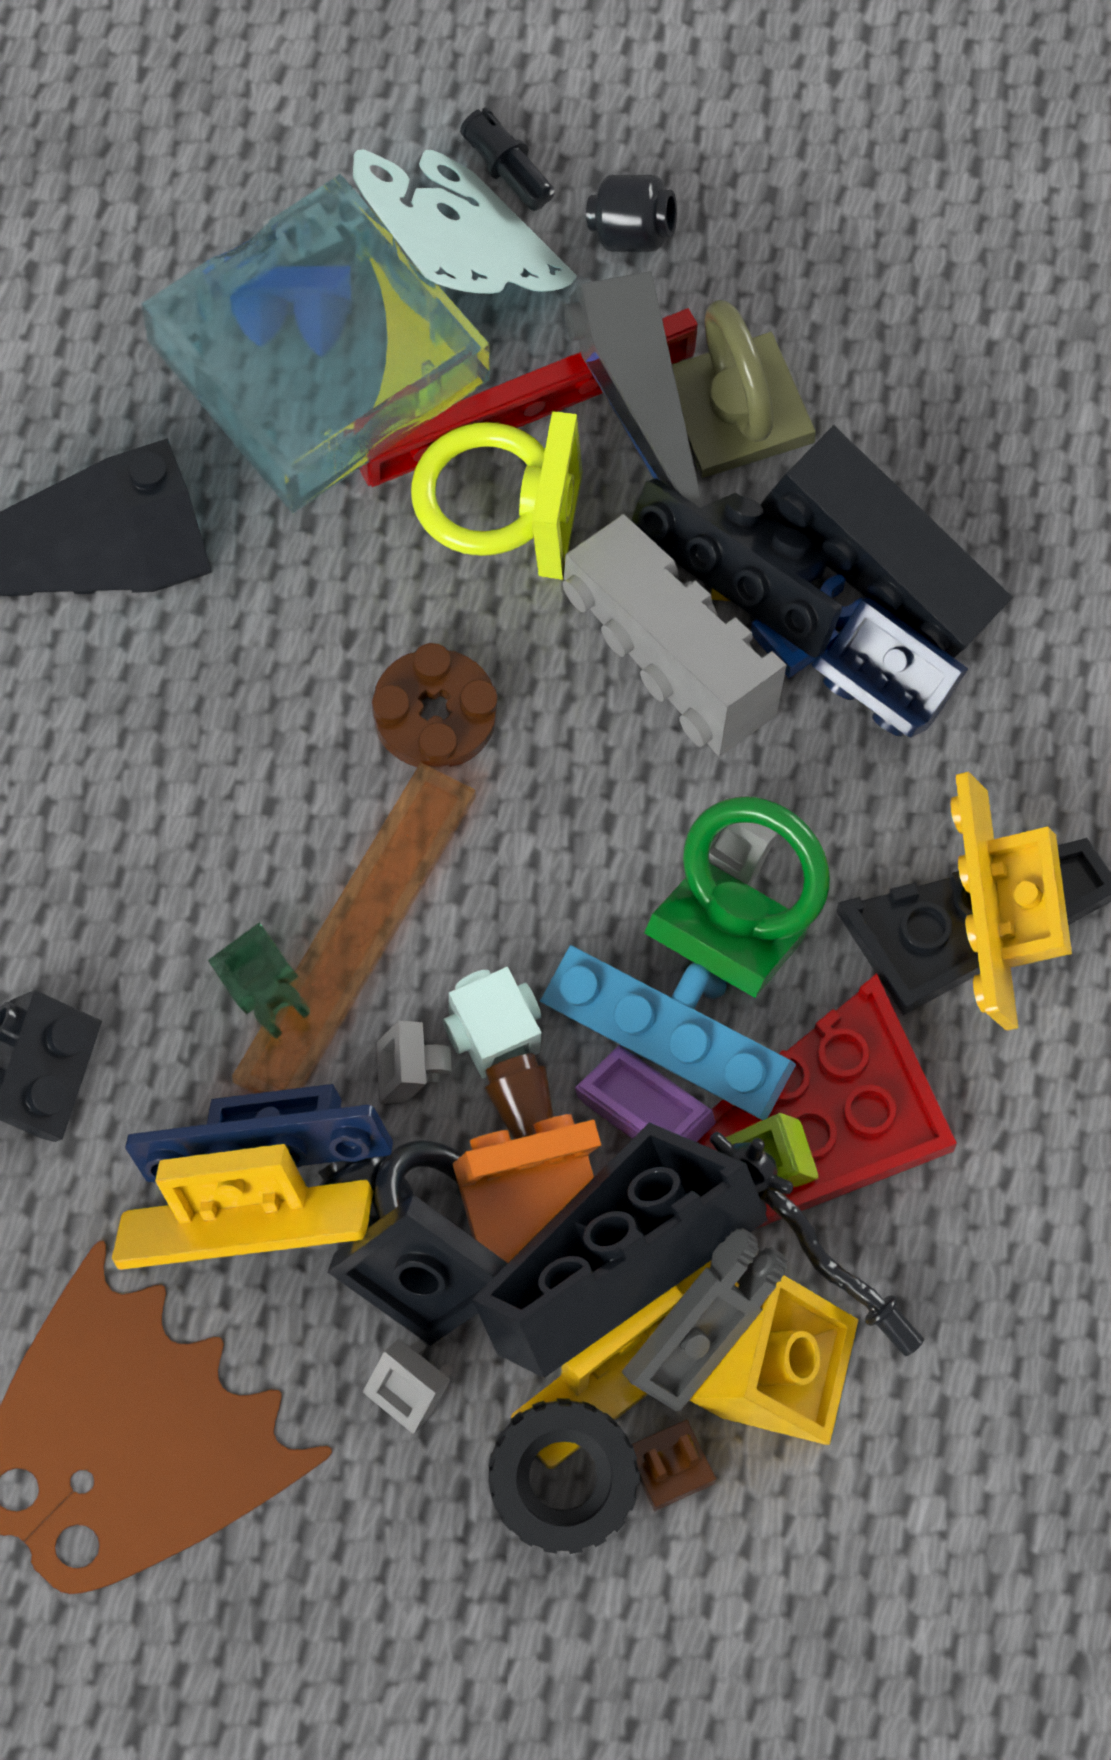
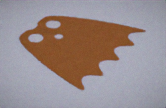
M104 1241L97 1242L91 1248L56 1301L19 1365L0 1405V1477L8 1470L24 1469L34 1475L39 1487L36 1500L25 1510L11 1511L0 1505V1535H12L22 1540L30 1549L32 1554L31 1563L34 1570L52 1587L68 1594L85 1593L117 1583L201 1542L286 1489L327 1460L332 1453V1448L328 1446L302 1450L289 1449L278 1443L274 1435V1428L282 1399V1393L279 1390L272 1389L251 1395H237L228 1392L222 1387L218 1376V1367L224 1346L222 1338L212 1337L191 1344H179L170 1340L162 1326V1313L166 1297L165 1286L154 1285L127 1294H119L112 1291L106 1283L104 1276L106 1244ZM79 1470H86L94 1477V1486L87 1493L79 1494L73 1491L70 1486L71 1477ZM74 1525L90 1528L94 1531L99 1541L97 1556L93 1562L81 1568H72L63 1564L57 1557L55 1549L57 1538L61 1532Z

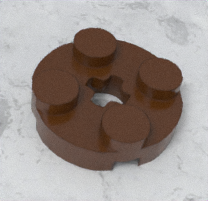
M424 644L415 652L400 657L383 672L376 684L372 700V714L378 737L393 756L406 764L421 768L445 765L452 767L463 764L482 751L494 732L497 693L491 679L475 661L456 651H449L440 644ZM441 696L448 700L446 710L450 715L446 719H442L437 715L432 716L429 720L421 717L424 711V705L421 701L424 698L429 697L435 700Z

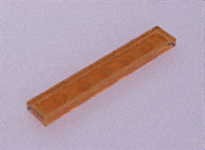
M420 762L232 1075L233 1083L254 1094L303 1088L475 800V789Z

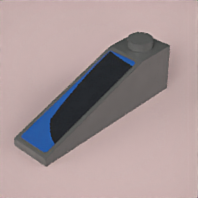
M652 271L580 284L569 296L570 303L565 304L564 307L565 324L570 339L572 341H579L581 355L652 478L659 479L698 507H703Z

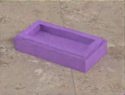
M620 1045L575 1087L578 1098L586 1106L632 1139L650 1122L697 1142L716 1123L713 1111Z

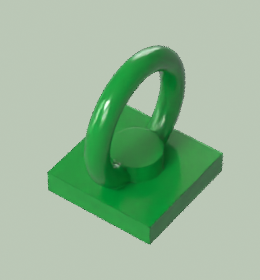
M747 796L722 800L704 810L693 822L683 849V865L686 878L653 912L644 933L756 998L798 948L806 936L810 925L821 913L829 892L830 872L821 843L802 819L775 802ZM736 823H755L775 831L791 845L800 860L804 877L802 893L791 908H786L709 863L711 843L722 829Z

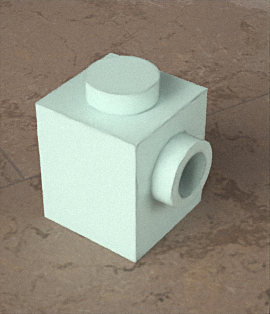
M508 967L492 974L489 970L474 972L461 979L456 984L455 990L449 992L450 1016L442 1020L444 1029L457 1054L465 1051L469 1052L482 1079L487 1077L485 1070L499 1062L523 1054L534 1053L536 1055L540 1053L541 1031L535 1021L541 1018L538 1003L527 983L517 986Z

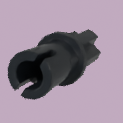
M484 107L482 112L477 109L464 120L460 133L484 158V161L488 164L487 170L491 177L497 179L502 176L521 200L533 211L542 209L554 197V187L528 159L529 149L527 144L520 139L515 140L489 108Z

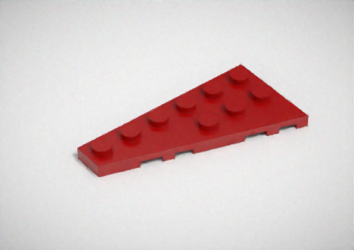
M877 973L860 986L859 992L836 1011L833 1008L816 1022L815 1028L787 1051L782 1050L779 1053L794 1062L796 1066L768 1118L782 1113L797 1118L801 1122L819 1177L807 1184L793 1187V1191L790 1194H784L801 1211L954 1152L957 1142ZM721 1100L711 1109L716 1123L697 1143L716 1150L710 1142V1137L713 1133L719 1132L724 1137H728L762 1120L725 1100ZM766 1204L767 1211L765 1214L768 1220L758 1228L783 1218Z

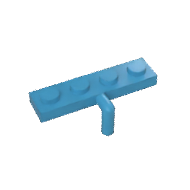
M570 945L540 1000L546 1006L761 1120L768 1118L796 1066L794 1062L694 1010L702 995L710 999H716L721 997L726 991L725 980L709 972L700 964L692 963L687 967L672 997H669Z

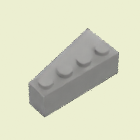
M623 514L565 554V581L563 582V589L570 602L580 612L584 613L590 609L603 624L601 627L603 637L610 648L620 657L629 654L642 668L640 676L650 694L660 702L668 698L682 714L679 720L687 736L699 747L707 743L720 757L777 716L787 665L772 651L761 658L749 644L753 640L752 632L736 617L727 624L719 619L712 604L711 594L696 580L694 582L687 581L685 584H682L676 579L678 577V569L674 560Z

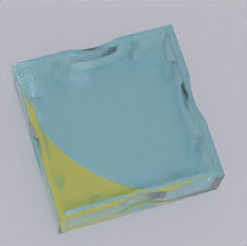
M341 174L270 219L256 235L233 250L210 258L141 303L148 342L292 513L489 381V343L436 283L426 279L406 258L384 223Z

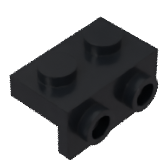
M36 990L5 1002L0 1007V1121L41 1139L52 1142L63 1140L102 1020Z

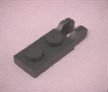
M737 1228L734 1232L731 1231V1234L725 1237L726 1240L719 1244L713 1252L710 1269L707 1267L622 1370V1373L631 1384L676 1412L682 1410L763 1309L760 1306L776 1288V1283L781 1282L782 1276L785 1275L784 1272L787 1268L785 1256L772 1247L769 1249L765 1247L764 1250H759V1253L756 1255L759 1249V1241L756 1240V1236L743 1228L741 1230ZM740 1279L739 1287H736L735 1283Z

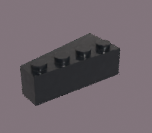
M835 425L782 477L760 504L763 512L785 527L802 532L809 538L813 546L830 556L826 565L837 575L841 574L846 579L845 581L866 598H872L953 658L962 652L1013 598Z
M649 1122L472 1301L497 1355L545 1378L711 1261L714 1250L720 1243L726 1240L725 1237H728L731 1231L734 1232L737 1228L739 1230L743 1228L748 1232H752L768 1219L746 1163Z

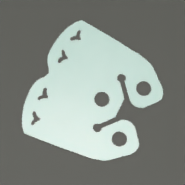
M361 149L354 153L353 179L356 185L426 279L450 289L478 294L500 293L507 282L537 292L555 291L571 285L576 279L577 275L473 171L444 154L434 150H425L419 163L421 170L432 181L465 197L475 199L479 206H473L467 200L441 188H416L411 201L413 207H408L400 201L401 197H405L410 179L407 174L395 163L367 150ZM376 165L387 170L391 174L393 181L385 182L372 174L370 166ZM444 165L451 168L458 174L460 181L448 180L439 173L437 166ZM437 204L449 205L457 211L460 219L452 220L439 212ZM547 264L560 268L562 271L556 270L555 275H551ZM439 268H442L444 271L454 276L455 279L447 276L446 274L438 275L435 272H437ZM523 268L531 274L537 276L538 278H535L531 275H529L528 277H522L521 274L523 273ZM471 270L486 276L487 279L478 277L477 280H473Z

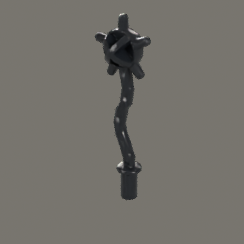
M719 1132L711 1135L710 1142L718 1152L746 1163L765 1213L767 1211L766 1204H768L789 1224L798 1238L802 1251L814 1269L830 1283L843 1289L847 1294L863 1304L869 1310L865 1323L869 1326L877 1325L905 1357L914 1353L923 1344L924 1338L896 1308L897 1298L893 1295L882 1298L874 1288L844 1270L825 1252L817 1239L814 1228L800 1208L784 1195L790 1194L793 1191V1183L777 1176V1163L770 1154L764 1152V1141L755 1138L752 1142L731 1144Z

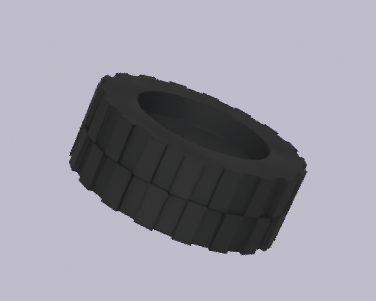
M557 1398V1401L538 1402L533 1404L532 1408L523 1413L520 1411L510 1419V1424L504 1431L501 1430L495 1440L496 1444L493 1452L490 1453L488 1464V1482L491 1498L495 1509L498 1511L506 1527L510 1531L512 1530L520 1537L521 1541L529 1546L535 1545L543 1548L544 1552L557 1554V1551H569L570 1554L583 1552L582 1548L591 1545L597 1547L606 1542V1537L614 1530L618 1532L626 1523L624 1519L629 1510H633L637 1500L635 1495L637 1485H639L640 1472L638 1471L634 1448L617 1422L606 1412H602L592 1404ZM556 1442L577 1444L584 1448L595 1462L597 1469L595 1488L590 1497L575 1508L562 1510L549 1507L536 1497L531 1488L529 1478L531 1464L536 1455L550 1444Z

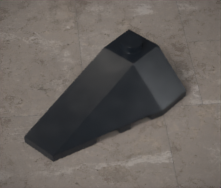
M168 438L108 457L0 511V596H29L36 592L95 594V591L132 590V593L155 592L212 573L189 492Z

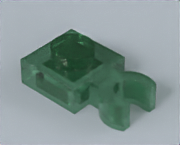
M260 922L208 959V962L236 1004L246 1015L254 1010L257 1021L272 1037L278 1038L282 1035V1031L276 1024L275 1018L283 1007L293 1006L303 1018L310 1014L308 1003L293 986L289 985L299 976Z

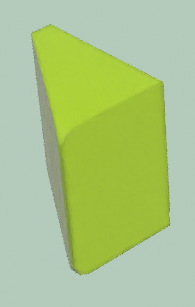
M778 1113L725 1137L731 1144L752 1142L755 1138L762 1139L765 1144L764 1152L770 1154L777 1163V1176L792 1182L794 1187L807 1184L819 1178L802 1124L797 1118Z

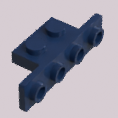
M333 1084L211 1099L206 1125L129 1134L125 1149L145 1180L156 1183L160 1160L285 1144L296 1167L299 1168L307 1165L340 1161L356 1162L365 1158L389 1156L392 1152L393 1140L373 1106L359 1105L341 1108L342 1099Z

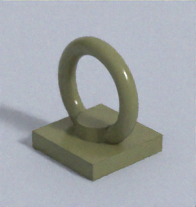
M725 300L712 302L705 314V334L709 352L672 364L691 454L702 478L815 443L816 435L814 426L772 331L752 338L742 316L731 303Z

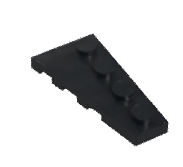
M1088 838L1057 845L1068 925L1111 902V872ZM959 871L953 872L950 878L917 886L916 882L891 888L889 894L861 900V897L838 902L837 914L875 973H877L903 1016L968 981L975 975L980 974L978 952H974L971 948L965 926L966 916L973 914L971 896L962 885Z

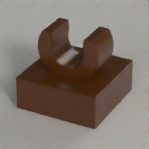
M687 1419L632 1444L637 1457L638 1471L640 1472L639 1481L654 1511L710 1487L716 1482V1477Z

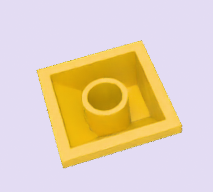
M783 1275L781 1282L776 1283V1288L760 1306L763 1309L689 1401L722 1419L830 1445L859 1319Z

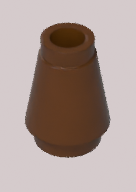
M534 1053L523 1054L504 1060L485 1070L489 1085L484 1089L513 1139L534 1135L533 1124L554 1117L546 1066H538Z

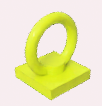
M552 411L545 448L525 431L501 423L481 422L468 424L442 435L423 453L412 478V505L421 525L440 544L454 551L469 555L487 556L502 554L514 550L534 538L538 575L563 580L565 554L569 550L583 474L577 414ZM473 448H501L517 455L527 465L520 493V517L502 528L489 531L463 528L448 519L438 505L436 482L442 469L455 456Z

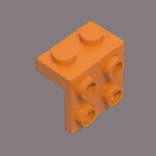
M565 1114L533 1124L534 1135L511 1140L509 1131L501 1130L471 1139L470 1145L472 1150L466 1151L453 1163L472 1237L509 1263L594 1178L588 1155L601 1146L594 1119L574 1124L572 1114Z

